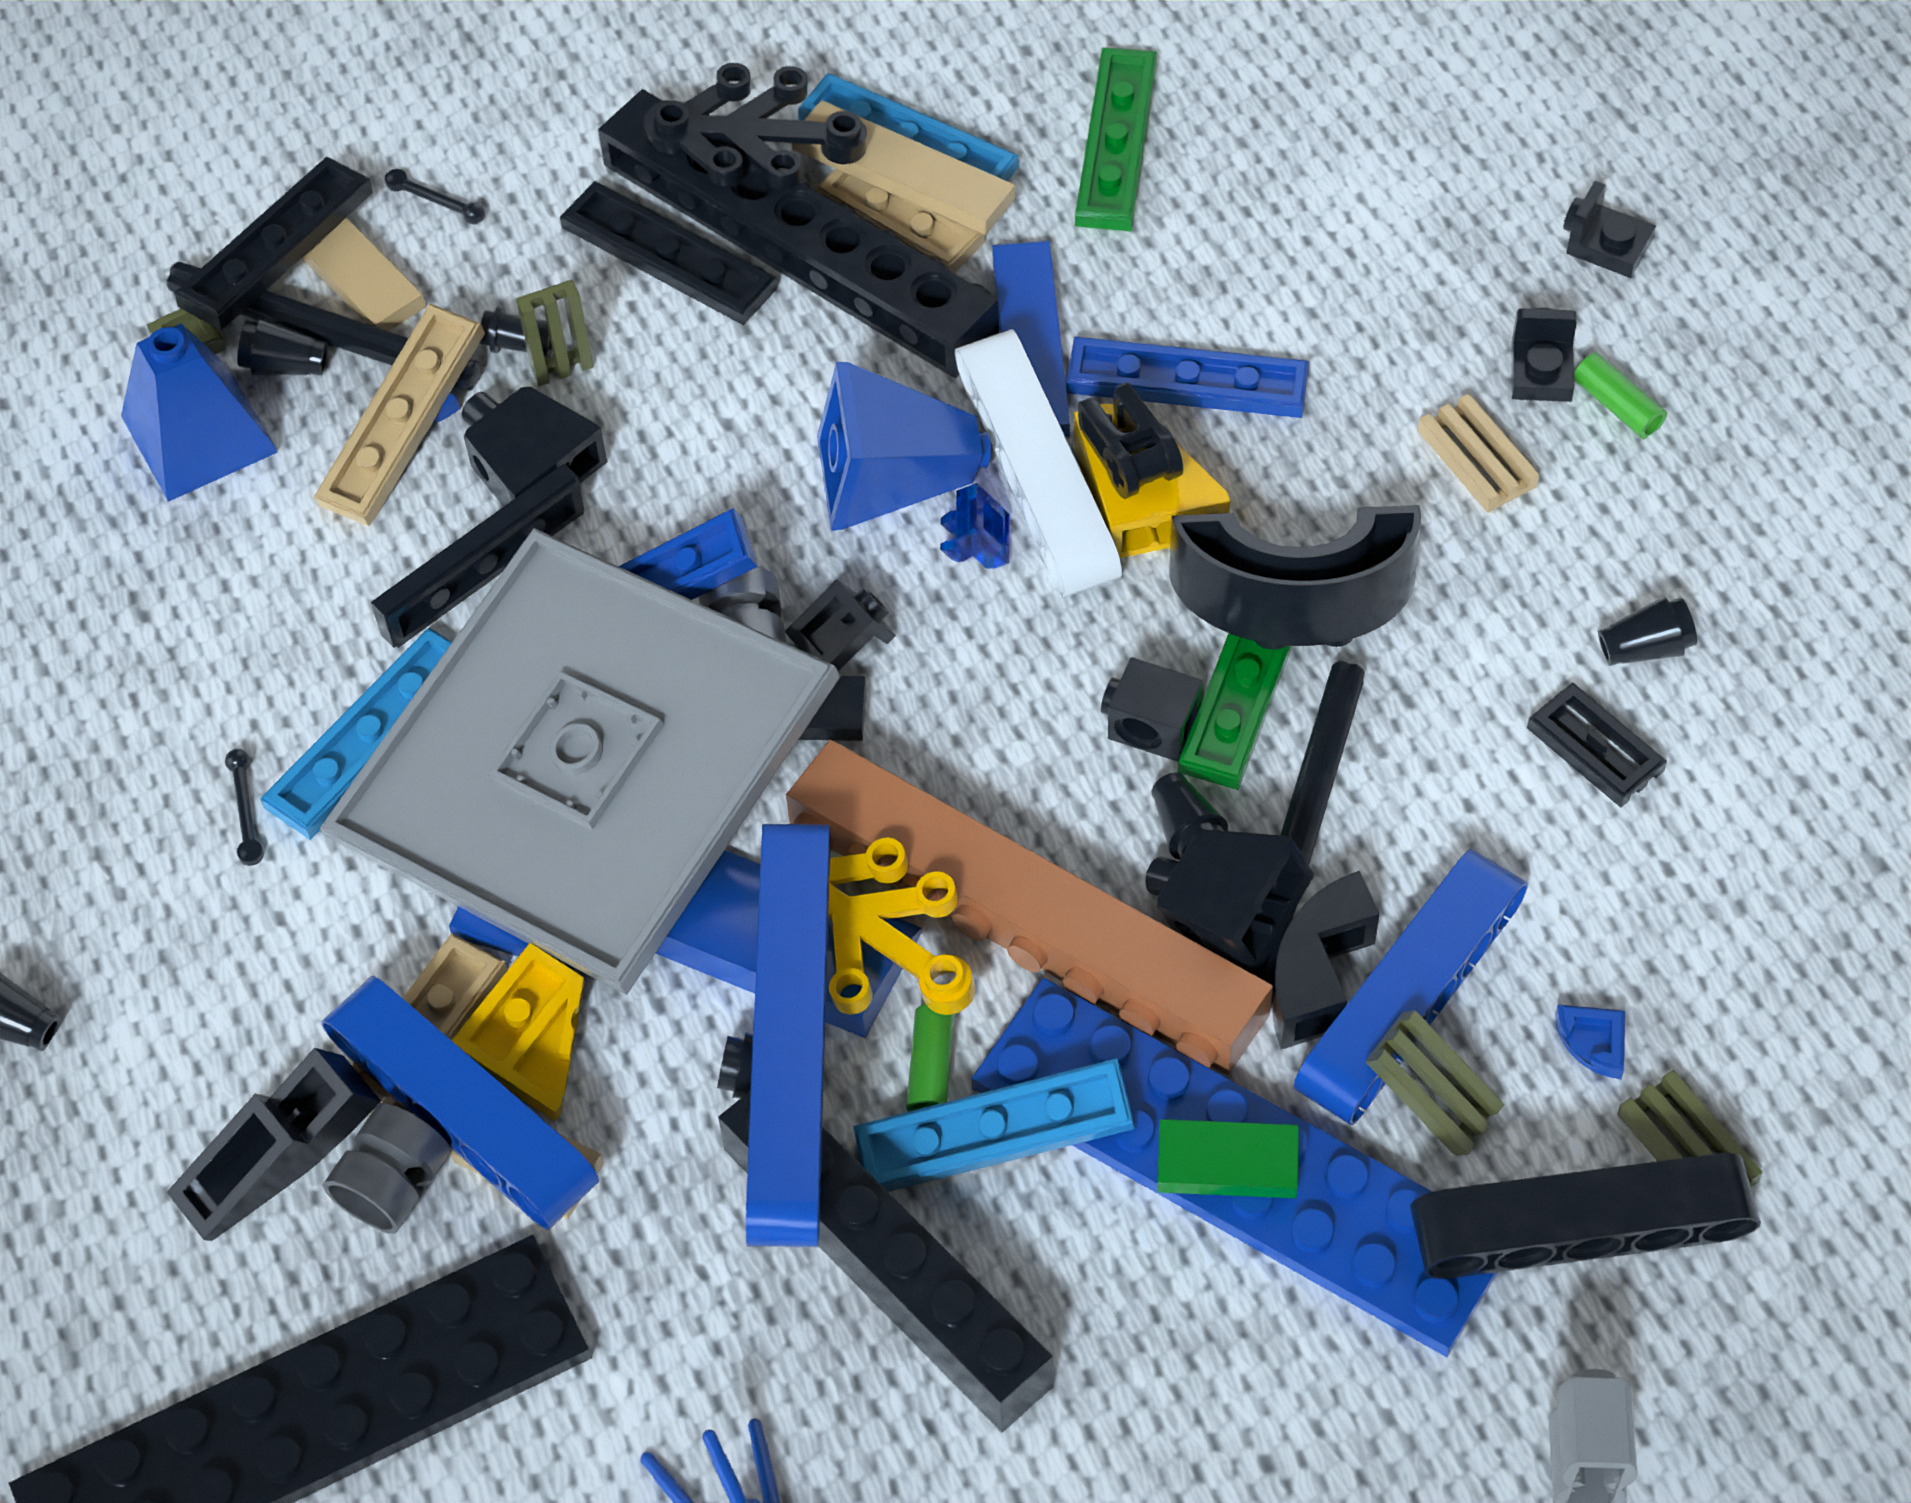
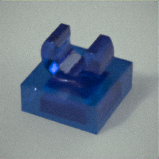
M978 483L956 490V510L950 511L940 518V524L948 532L955 534L956 537L941 543L940 550L955 562H963L973 556L986 569H995L1009 564L1010 514Z

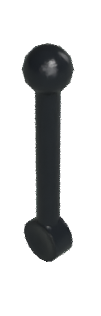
M401 169L390 170L385 175L384 180L389 190H405L462 214L465 221L469 224H478L485 217V210L479 203L470 202L465 204L408 180L406 172Z
M233 749L227 753L225 765L233 772L243 841L237 848V855L242 864L253 866L262 861L264 851L261 844L255 840L245 772L249 767L250 757L242 749Z

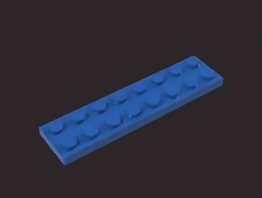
M1044 977L1040 980L971 1078L973 1090L978 1093H984L1117 1058L1135 1129L1072 1146L1446 1358L1449 1356L1498 1272L1451 1279H1434L1426 1276L1410 1211V1204L1422 1195L1433 1191ZM1160 1119L1298 1125L1297 1198L1158 1193Z

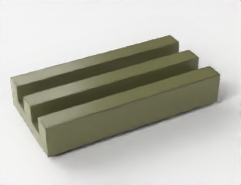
M573 279L516 298L531 371L538 387L550 383L548 374L554 371L558 372L560 379L571 376L570 366L579 363L582 371L594 368L580 294ZM564 298L574 348L570 351L566 350L556 301ZM542 305L554 355L547 359H544L534 308Z
M1416 1010L1402 1012L1365 1061L1456 1156L1469 1154L1475 1145L1472 1141L1473 1137L1483 1134L1490 1125L1486 1121L1490 1115L1498 1114L1505 1105ZM1393 1051L1417 1074V1079L1432 1095H1437L1462 1121L1459 1127L1391 1056Z
M1674 1070L1664 1075L1661 1083L1658 1085L1650 1084L1644 1088L1640 1096L1635 1100L1629 1098L1620 1104L1617 1115L1656 1161L1683 1157L1645 1114L1649 1109L1654 1112L1691 1157L1713 1154L1666 1100L1668 1097L1716 1153H1734L1742 1157L1751 1187L1759 1183L1763 1173L1762 1170Z

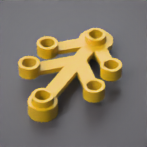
M881 838L874 841L868 847L866 853L830 858L828 917L832 919L836 962V973L829 983L831 998L835 1007L840 1012L849 1015L858 1014L870 1005L873 993L868 978L864 974L861 941L863 940L919 979L918 983L924 1002L932 1011L943 1015L959 1013L970 1005L975 995V983L969 965L963 959L954 955L942 954L934 956L884 921V919L926 914L934 918L949 915L958 904V894L953 879L944 872L935 871L921 877L916 887L848 896L833 886L874 878L881 883H893L900 880L908 870V860L903 845L893 838ZM885 855H895L898 857L890 866L883 867L876 864ZM937 888L948 891L944 898L937 901H931L926 898L929 892ZM944 973L956 974L953 981L948 984L941 985L934 982L936 977ZM855 984L862 987L861 991L852 998L840 996L841 991L848 985Z

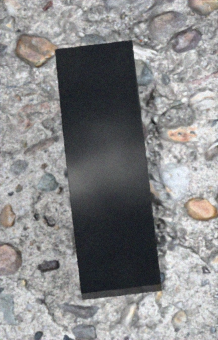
M313 1048L270 1097L255 1093L166 1193L203 1240L213 1241L317 1165L375 1109L381 1100L343 1055Z

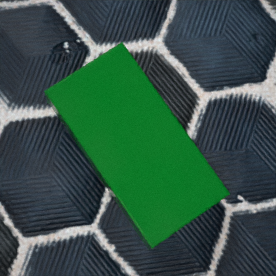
M1160 1119L1158 1193L1297 1198L1298 1125Z

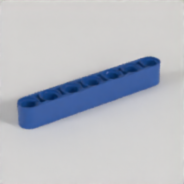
M826 824L762 825L746 1191V1246H819L830 878V825Z

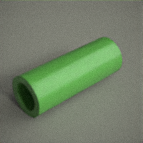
M1595 352L1587 356L1574 372V381L1641 439L1647 438L1663 425L1667 412L1599 353Z
M926 1004L917 1007L914 1015L906 1110L908 1112L945 1103L948 1097L955 1014L943 1015L936 1013Z

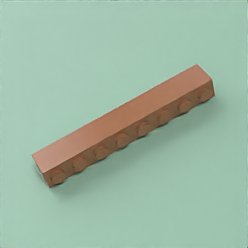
M831 739L786 793L790 824L830 825V849L842 856L866 853L868 847L874 841L881 838L896 839L904 847L908 860V870L900 880L891 884L898 887V889L916 887L920 878L927 873L939 871L948 874L954 881L958 894V904L954 911L947 916L952 918L955 926L963 934L977 941H983L985 938L1007 949L1012 960L1022 968L1030 972L1044 970L1063 981L1067 991L1091 1004H1095L1097 1001L1119 1013L1121 1020L1149 1036L1153 1034L1160 1036L1174 1044L1178 1052L1207 1068L1212 1066L1229 1075L1270 1016L1273 985ZM885 855L876 864L883 867L890 866L898 857L895 855ZM937 888L929 892L926 898L931 901H937L944 898L948 891Z

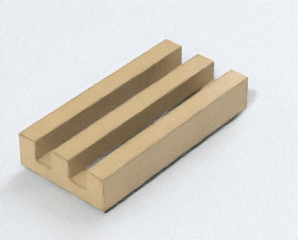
M1469 393L1460 397L1458 405L1452 407L1449 403L1440 407L1438 416L1433 418L1428 413L1419 418L1418 432L1487 513L1537 487L1539 473ZM1448 427L1469 451L1471 457L1480 467L1484 468L1501 488L1500 490L1496 491L1443 429Z

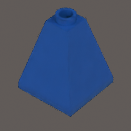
M182 323L174 327L160 328L153 332L150 337L136 343L121 417L168 502L277 453L275 445L230 368Z
M836 362L817 433L831 531L843 530L974 483L978 468L988 467L991 456L990 436L988 432H979L975 415L852 363Z

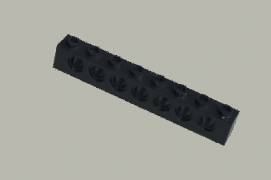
M642 88L598 128L604 166L956 379L960 375L954 352L956 348L999 334L998 299L993 297L985 287L977 283L971 284L949 271L938 259L924 256L902 243L891 231L880 230L858 217L847 205L831 201L813 190L803 179L800 178L799 182L790 189H775L766 182L765 174L741 154V179L731 186H719L710 181L707 171L686 152L665 154L656 150L644 133L643 118L648 109L653 105L669 100H661ZM706 138L715 148L723 146L734 148L724 139ZM720 165V166H718V167L728 168V167H731V166H729V165Z

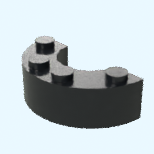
M1420 506L1357 508L1356 523L1346 535L1327 544L1309 547L1280 546L1258 539L1241 527L1234 513L1171 516L1170 581L1177 596L1186 608L1199 618L1229 634L1255 641L1256 644L1263 648L1276 650L1286 646H1345L1353 638L1370 633L1392 620L1410 599L1415 585L1421 524Z

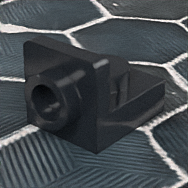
M1595 180L1584 199L1574 198L1566 214L1563 230L1570 232L1566 254L1631 278L1654 239L1656 225L1602 206L1606 184Z
M1521 308L1517 310L1511 341L1512 400L1572 402L1574 393L1573 341L1577 325V313L1575 311L1554 310L1551 308Z
M837 579L785 630V633L800 650L834 665L837 671L851 660L874 636L885 644H888L896 637L894 632L883 621L889 614V611L873 593L864 586L856 593Z

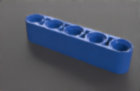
M1473 849L1467 850L1309 1053L1295 1078L1294 1090L1349 1125H1354L1364 1114L1359 1108L1367 1110L1386 1085L1366 1064V1059L1402 1012L1416 1010L1429 1025L1432 1024L1438 1016L1432 1011L1441 1012L1474 968L1469 963L1475 966L1509 922L1504 916L1511 919L1526 895L1528 882ZM1393 1051L1391 1056L1399 1065H1401V1063L1396 1059L1398 1058L1401 1061L1404 1060L1395 1051Z
M370 976L321 1021V1025L327 1035L349 1059L409 1112L438 1132L453 1151L540 1227L550 1230L599 1183L596 1171L574 1146L379 978Z

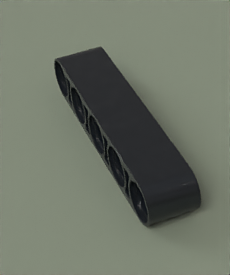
M1717 1153L1449 1188L1422 1195L1410 1204L1425 1274L1434 1279L1459 1278L1720 1243L1747 1236L1756 1231L1761 1225L1743 1159L1739 1154Z

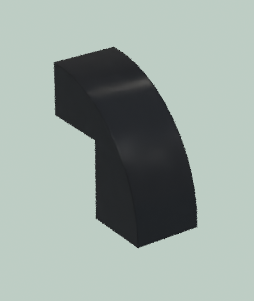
M1360 870L1330 883L1317 892L1297 912L1285 931L1276 959L1272 997L1273 1024L1281 1050L1322 1037L1347 1005V998L1329 959L1375 945L1380 914Z

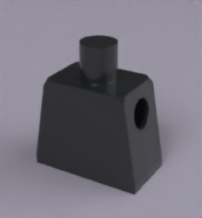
M521 387L500 404L487 393L479 392L469 398L462 409V419L470 425L463 436L470 465L503 507L563 464L578 476L580 484L607 463L601 427L532 387Z
M1203 829L1194 834L1179 861L1165 857L1155 858L1147 869L1145 884L1150 894L1158 896L1157 908L1172 930L1257 977L1315 874L1291 837Z

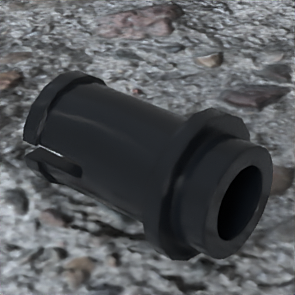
M498 306L495 311H484L481 326L485 334L480 341L481 345L489 346L492 353H498L500 348L528 353L519 315L507 314L505 307ZM536 319L544 357L550 358L552 346L547 321Z

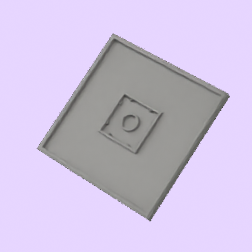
M534 528L321 825L320 830L326 837L465 909L526 943H532L547 954L628 995L840 678L836 667L826 661Z

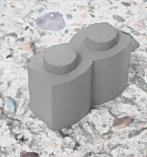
M1587 1369L1578 1371L1558 1388V1407L1553 1410L1548 1419L1553 1503H1626V1487L1633 1483L1637 1477L1631 1384L1626 1378H1616L1614 1373L1607 1370Z

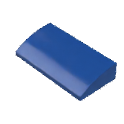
M724 850L655 954L755 994L760 864ZM828 917L825 1022L866 1039L903 968L861 940L864 974L867 976L872 989V1001L864 1011L858 1014L849 1015L840 1012L835 1007L829 992L830 980L836 973L833 923L832 919ZM899 918L884 919L885 922L916 943L922 934L921 927ZM855 984L848 985L841 991L840 996L852 998L861 991L862 987Z

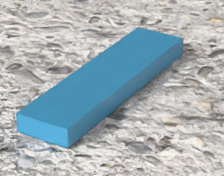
M830 73L823 77L798 108L799 120L804 121L819 102L823 100L1005 181H1008L1019 167V155Z
M428 627L260 798L263 808L311 840L320 831L321 825L452 642Z
M1116 1058L853 1126L861 1165L890 1192L1135 1129L1120 1064Z

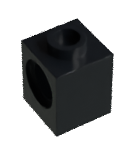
M1130 657L1121 679L1112 677L1103 695L1101 713L1108 715V739L1179 762L1201 705L1203 680Z

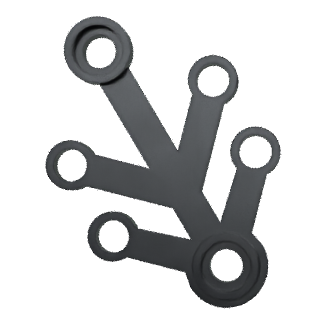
M740 63L722 65L716 74L717 83L687 102L670 100L657 103L648 109L643 118L644 133L656 150L665 154L686 152L707 171L710 181L719 186H731L741 179L742 154L765 174L766 182L771 187L780 190L794 187L800 180V160L798 156L788 150L774 151L764 141L821 145V152L826 159L836 164L855 163L866 153V126L852 112H835L829 116L826 122L767 119L787 105L799 104L806 99L808 94V77L804 70L795 66H785L778 69L773 77V87L727 116L710 114L729 101L736 102L747 98L751 92V73L745 65ZM730 81H738V83H729V82H730ZM793 84V85H796V86L788 87V86H785V85ZM706 138L724 139L734 148L726 146L715 148ZM720 165H729V166H731V167L721 168V167H718V166H720ZM785 168L788 171H777L776 169Z

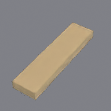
M821 100L804 121L826 122L833 113L845 110ZM861 117L859 118L867 130L866 153L855 163L836 164L829 161L821 152V145L791 143L792 149L984 235L991 230L1015 200V184Z
M431 303L428 305L313 498L318 506L370 526L482 340L485 332L480 323Z

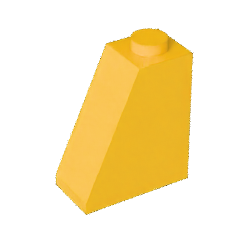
M1100 404L1106 414L1112 415V422L1118 428V420L1114 415L1113 404ZM1078 411L1074 412V449L1083 477L1110 532L1119 558L1170 548L1171 516L1230 513V499L1227 491L1178 444L1177 446L1183 461V475L1170 481L1164 479V477L1140 486L1138 494L1127 499L1122 498L1116 492L1106 469L1079 427Z

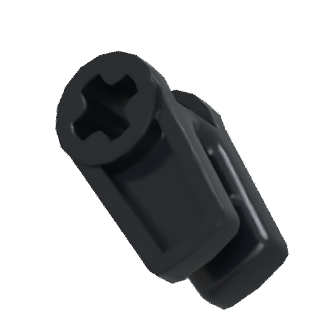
M1128 382L1117 386L1113 390L1114 415L1118 420V428L1112 422V415L1106 414L1096 399L1087 398L1078 402L1079 427L1106 469L1116 492L1122 498L1127 499L1138 494L1140 486L1164 477V479L1170 481L1183 475V461L1175 439L1170 431L1158 422Z

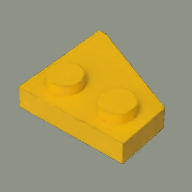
M529 943L451 1041L512 1094L556 1121L561 1115L584 991V977L532 943Z

